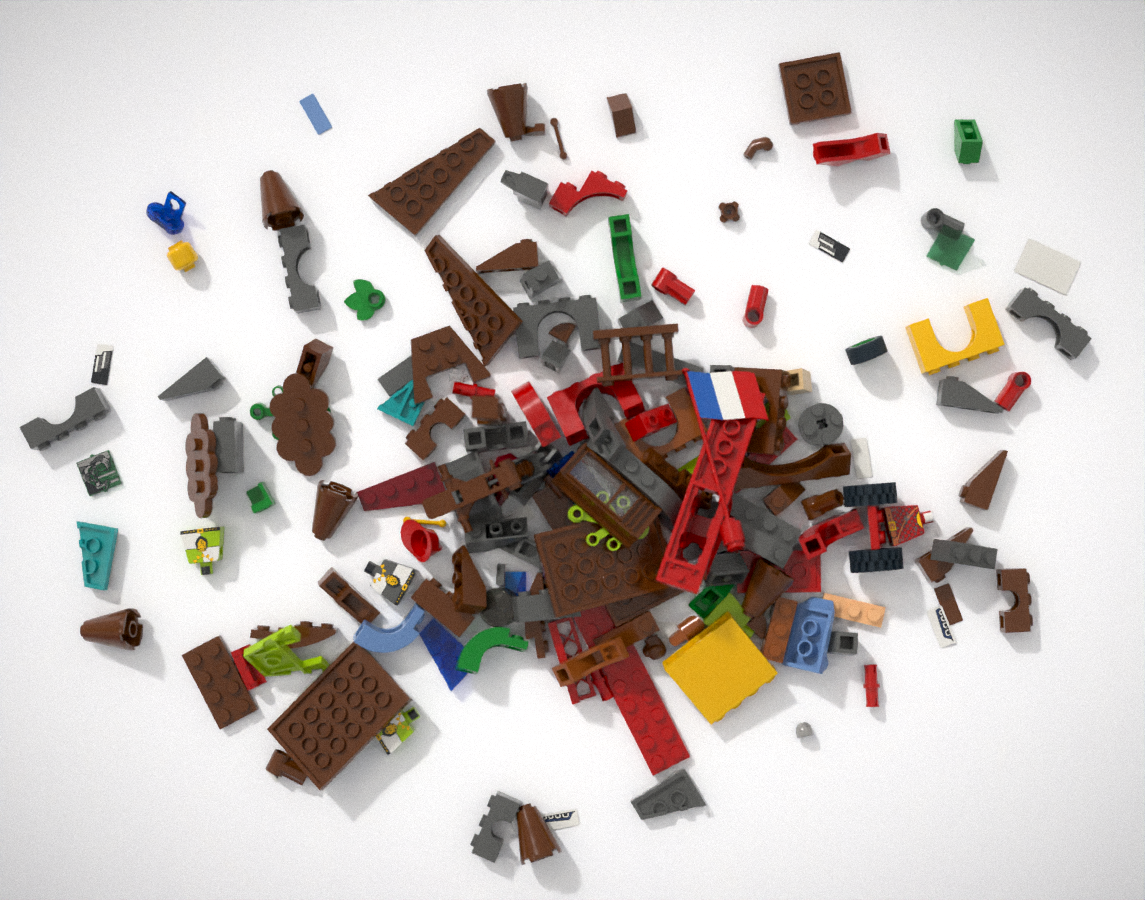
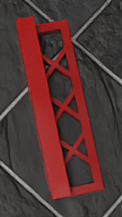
M573 617L560 618L548 622L559 663L567 660V656L572 657V655L565 652L564 648L568 640L577 645L575 655L583 651ZM566 621L570 622L571 631L568 636L559 632L557 624ZM572 632L575 640L570 638ZM561 636L566 639L564 644L562 642ZM590 674L586 675L587 680L580 679L589 685L590 693L579 696L577 686L580 680L576 684L566 685L572 705L580 703L581 700L596 696Z

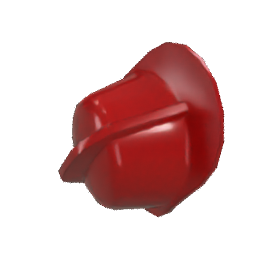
M413 519L406 520L401 526L400 534L403 545L420 562H426L429 557L442 550L438 535L434 530L424 528Z

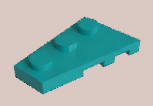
M76 521L77 529L80 532L79 548L82 549L83 560L81 564L84 587L108 590L119 528Z

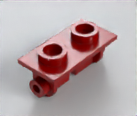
M250 644L231 652L248 691L267 682L266 678L244 658V649L250 647Z

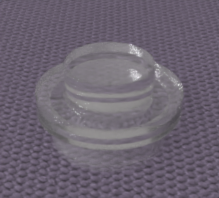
M452 368V371H448L449 381L466 382L468 373L464 372V368Z

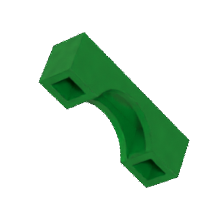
M629 214L608 217L620 303L641 300L642 295L635 263Z

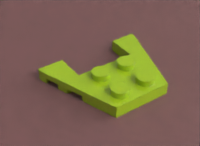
M292 624L244 649V658L264 677L291 675V671H302L304 674H312V670L322 669L323 673L330 666L323 656L302 661L287 646L288 644L299 642L301 639V634Z

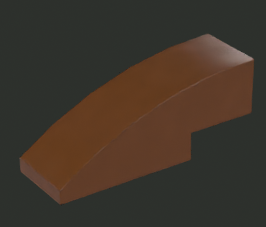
M333 567L318 581L319 587L359 623L362 624L364 619L372 623L380 614V611Z

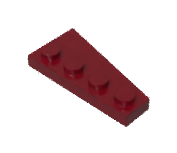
M432 462L360 490L357 493L363 510L373 511L419 505L425 499L445 491V487L440 480L441 476L436 463Z

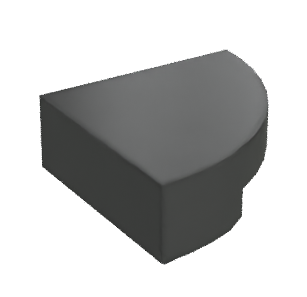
M498 563L496 567V584L505 585V564Z

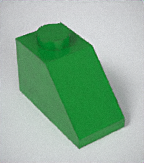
M955 119L954 152L958 163H979L983 140L976 120Z
M724 584L723 586L717 585L712 587L705 585L688 606L704 619L726 598L734 585Z

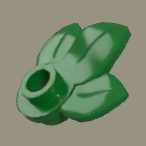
M357 279L353 281L356 292L349 295L344 300V303L350 309L357 310V320H368L373 317L376 310L381 309L385 305L386 298L382 291L374 289L371 282ZM375 296L379 297V302L376 304L372 303V298Z

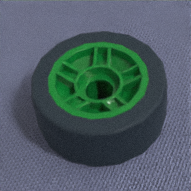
M880 335L858 342L846 348L845 351L850 364L857 365L888 352L883 336Z

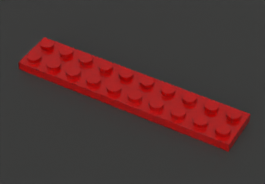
M604 605L583 610L580 617H573L588 648L595 646L593 639L616 628ZM634 644L626 647L629 657L602 667V670L608 676L607 681L614 694V699L654 776L689 758L690 755Z

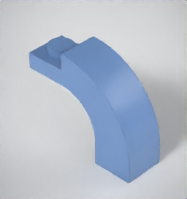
M415 603L405 619L396 627L389 629L379 628L364 619L353 635L354 643L373 652L387 653L400 650L412 643L420 634L418 627L415 625H419L425 617L423 613L425 611L420 605Z

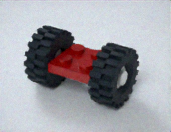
M896 482L843 486L844 507L867 506L871 549L849 551L850 573L904 569L902 547L882 548L883 544L886 543L885 530L881 531V523L884 522L883 509L879 510V505L898 503Z

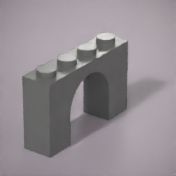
M591 295L579 296L578 300L564 297L559 298L558 302L550 303V300L537 301V305H529V302L518 303L517 307H513V311L523 321L516 330L519 359L540 357L537 336L538 327L545 317L554 313L566 314L575 321L579 330L581 352L601 349L598 341H593V331L600 330L596 297L591 298Z

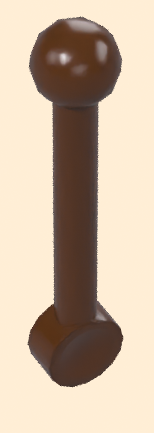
M552 118L550 124L554 127L560 149L559 157L565 160L567 153L564 152L558 130V119Z

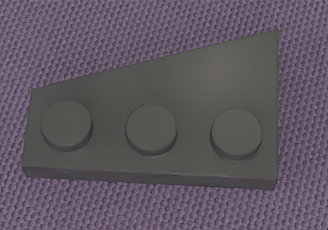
M684 768L630 800L641 820L663 816L672 812L685 811L694 807L706 806Z

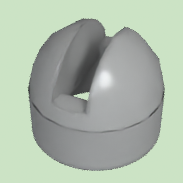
M803 722L797 725V738L813 735V730L809 723Z

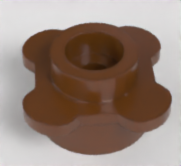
M735 201L732 203H720L718 206L721 212L719 220L722 223L727 221L737 222L740 219L738 214L739 204Z

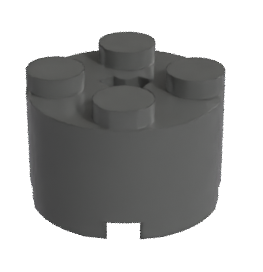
M818 403L802 412L798 420V429L803 440L811 445L823 446L831 444L842 433L843 416L834 406L827 403ZM822 420L825 427L819 430V425L816 422Z

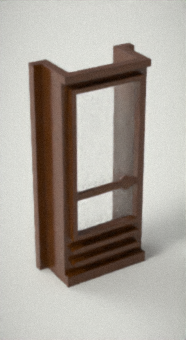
M586 443L579 448L551 481L553 485L627 549L643 534L662 511L659 506L656 507L594 453Z

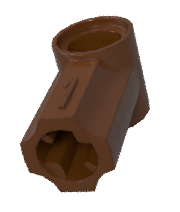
M836 488L821 495H813L800 502L808 520H812L826 514L830 510L843 506L844 497L842 492Z
M279 749L274 750L265 769L275 776H284L303 786L307 775L289 754Z

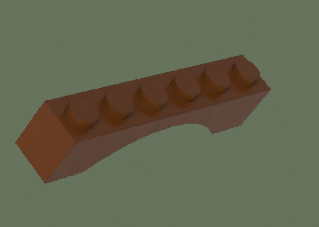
M472 396L471 419L477 420V425L503 426V422H507V408L499 397Z
M845 443L824 445L810 456L787 464H762L745 457L734 491L850 475L852 454Z

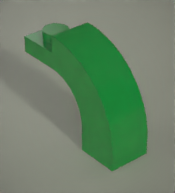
M494 627L483 630L470 639L463 647L455 670L476 675L479 672L483 654L488 649L503 647L525 652L529 642L524 641V637L519 635L509 637L510 628Z

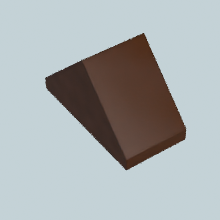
M627 93L606 97L616 138L635 134L636 127L633 109Z

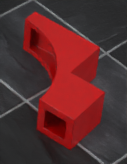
M591 170L580 191H577V187L569 182H566V184L560 182L549 202V207L567 217L578 204L593 197L605 196L624 201L628 190L625 189L626 186L624 184L608 180V176L603 172Z

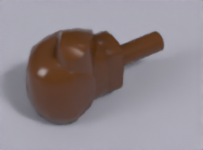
M657 634L654 636L650 635L648 639L644 640L645 645L642 648V652L645 657L658 660L666 654V646Z

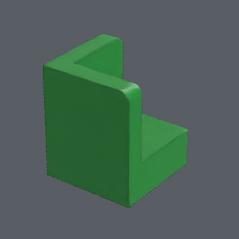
M265 482L258 483L256 487L246 492L252 503L250 507L254 514H259L276 505Z

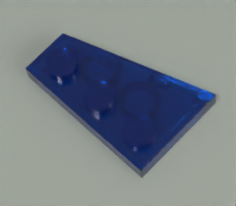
M433 618L419 635L445 679L448 688L452 691L468 674L455 670L459 654L464 645Z

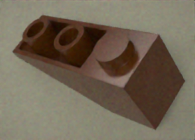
M462 545L452 555V564H454V573L452 575L454 611L478 615L486 608V587L466 547Z

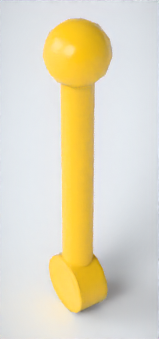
M404 517L403 523H404L406 520L411 519V518H410V517ZM413 519L419 524L439 525L442 528L447 524L443 519L440 521Z

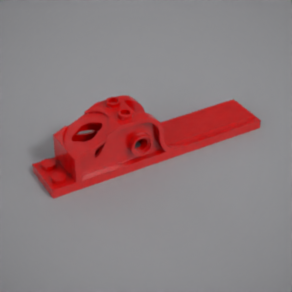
M760 392L762 400L764 402L765 394ZM758 419L711 420L706 434L729 517L733 505L735 485ZM704 442L656 577V582L696 595L699 593L703 579H707L720 547L722 536L719 526L725 520L720 498L714 518L710 519L697 515L702 491L719 496ZM690 543H697L703 551L695 565L688 563L687 559L683 556V550Z

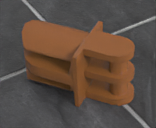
M693 615L678 625L676 624L678 630L670 635L669 642L672 646H678L685 640L689 642L704 630L703 620Z

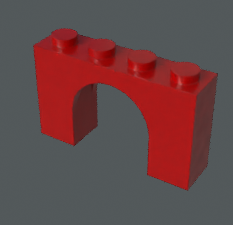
M623 362L611 366L612 376L624 375ZM602 371L592 374L581 382H575L570 387L561 391H555L547 397L569 446L588 438L579 417V409L594 388H599L602 394L610 395L616 399L626 420L645 412L643 401L632 380L614 382V386L603 387L602 383H597V377H603Z

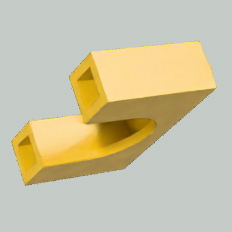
M988 298L963 307L971 328V339L967 347L962 351L953 352L943 348L935 337L929 318L905 327L921 374L928 372L930 376L941 372L940 367L947 365L948 369L961 365L960 360L967 358L968 362L980 358V353L987 352V355L1000 351L999 347L1005 344Z

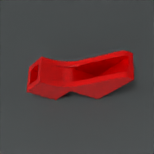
M874 133L852 139L821 141L813 144V158L817 165L841 166L857 160L870 161L891 154L888 137L885 133Z

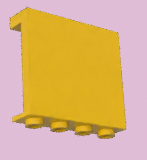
M729 611L662 662L664 670L711 725L715 721L719 722L728 711L739 707L745 698L756 694L762 685L773 681L775 675L778 674L774 665L766 659Z

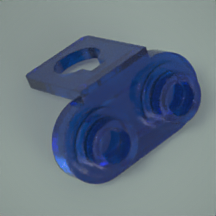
M169 191L164 205L158 202L150 203L147 206L146 215L168 234H179L184 228V221L181 218L186 202L172 191ZM171 199H174L178 202L179 209L172 208L173 204L171 202Z

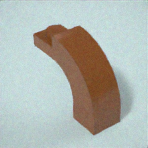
M621 637L588 648L554 666L552 670L560 687L575 683L602 667L629 657V654Z

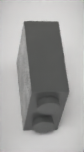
M219 417V421H213V432L216 437L215 454L218 460L216 473H244L243 423L236 421V418Z

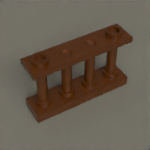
M678 323L594 330L593 341H598V344L601 346L603 377H597V383H602V386L605 387L614 386V382L655 378H665V381L678 380V377L682 376V370L675 371L672 342L674 335H677L679 332ZM653 336H661L664 339L666 371L654 372L651 345ZM632 338H640V341H643L645 373L633 374L630 349ZM619 339V343H622L624 375L612 376L609 344L611 340Z

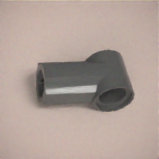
M932 208L921 216V225L925 229L935 230L954 240H958L964 230V222L944 214L938 208ZM929 214H932V215L935 216V218H936V223H935V224H933V223L930 222V220H929Z

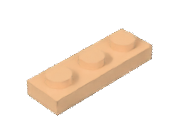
M823 592L822 599L831 600L834 603V617L881 628L886 607Z

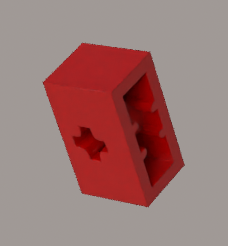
M669 403L638 414L627 421L625 425L633 442L664 431L677 423V420Z

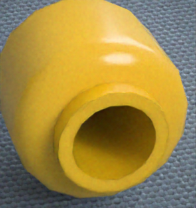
M181 240L168 248L169 251L166 256L175 270L180 271L183 269L184 272H187L196 267L194 262L198 260V255L189 242Z

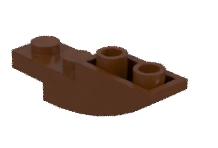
M652 447L646 449L642 463L661 478L683 501L692 474L686 469L679 472ZM702 491L699 508L707 510L711 508L712 493Z
M542 572L537 573L531 585V595L539 594V590L547 589ZM545 620L525 622L526 639L534 638L537 659L546 658V652H549L548 640H543L542 633L546 631Z
M300 621V624L294 625L301 634L300 641L288 644L287 646L293 649L316 644L338 633L339 628H333L334 624L330 623L312 626L313 622ZM257 625V628L251 629L250 638L264 639L284 627H278V630H270V626Z

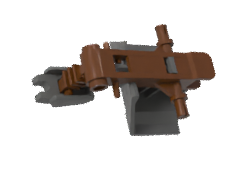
M477 450L452 462L437 466L442 476L440 480L443 482L445 491L423 501L422 505L429 519H435L455 511L457 521L461 523L465 533L473 530L470 523L505 519L494 493L501 491L504 499L507 500L508 496L505 488H509L511 491L521 487L522 484L545 475V471L553 467L551 463L545 465L542 462L543 457L548 454L546 451L541 453L534 451L511 461V458L499 462L500 467L498 468L495 467L493 460H489L492 470L487 473L484 470ZM495 474L497 478L492 481H489L488 477L490 479H493V475Z

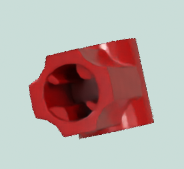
M662 267L651 286L658 292L669 295L686 306L695 290L677 279L678 277L674 273Z
M751 285L745 313L742 317L743 324L746 327L755 328L762 322L769 291L768 288L760 285ZM748 313H755L758 321H750Z
M1026 372L1011 373L1007 383L993 402L1007 412H1010L1024 390L1030 387V375ZM1018 375L1023 378V384L1020 387L1015 382Z

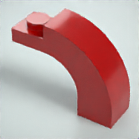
M529 381L511 391L542 447L561 437Z
M854 508L838 516H831L810 527L799 536V542L808 560L827 552V547L833 542L865 529L857 509Z

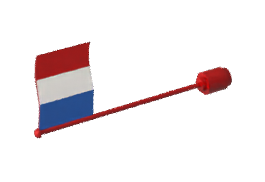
M683 368L682 374L685 376L725 515V520L719 526L724 547L728 549V552L738 551L745 547L744 542L746 540L740 521L729 517L701 419L726 421L752 418L769 421L754 373L745 371L703 373L692 372L688 368Z

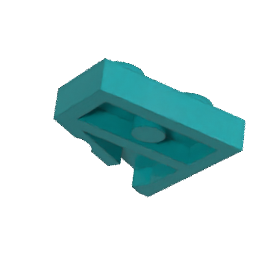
M411 380L387 401L380 404L377 410L414 427L425 402L417 405L414 404L413 380Z

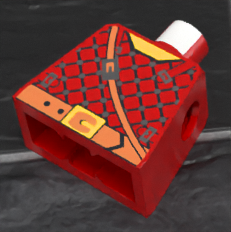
M918 505L880 508L884 511V526L889 546H897L925 534L923 525L933 523L934 521L932 512L929 510L920 513Z

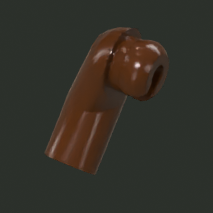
M768 137L754 139L743 153V156L752 160L758 150L770 151L774 144Z

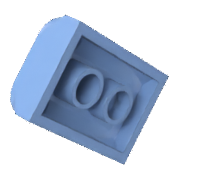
M810 597L802 603H797L781 665L823 674L828 667L827 651L835 615L833 601Z

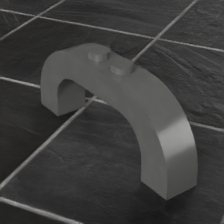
M588 435V438L584 439L577 447V450L586 443L594 453L656 507L659 506L662 509L658 514L659 521L669 530H672L683 503L678 495L626 448L615 461L608 460L601 446L593 444Z

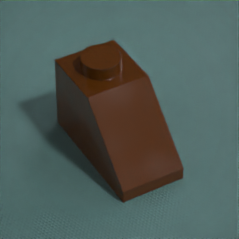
M314 339L304 345L296 373H302L308 377L311 388L315 387L327 368L334 348L318 339Z
M800 482L780 484L760 501L771 514L777 516L790 506L806 489Z

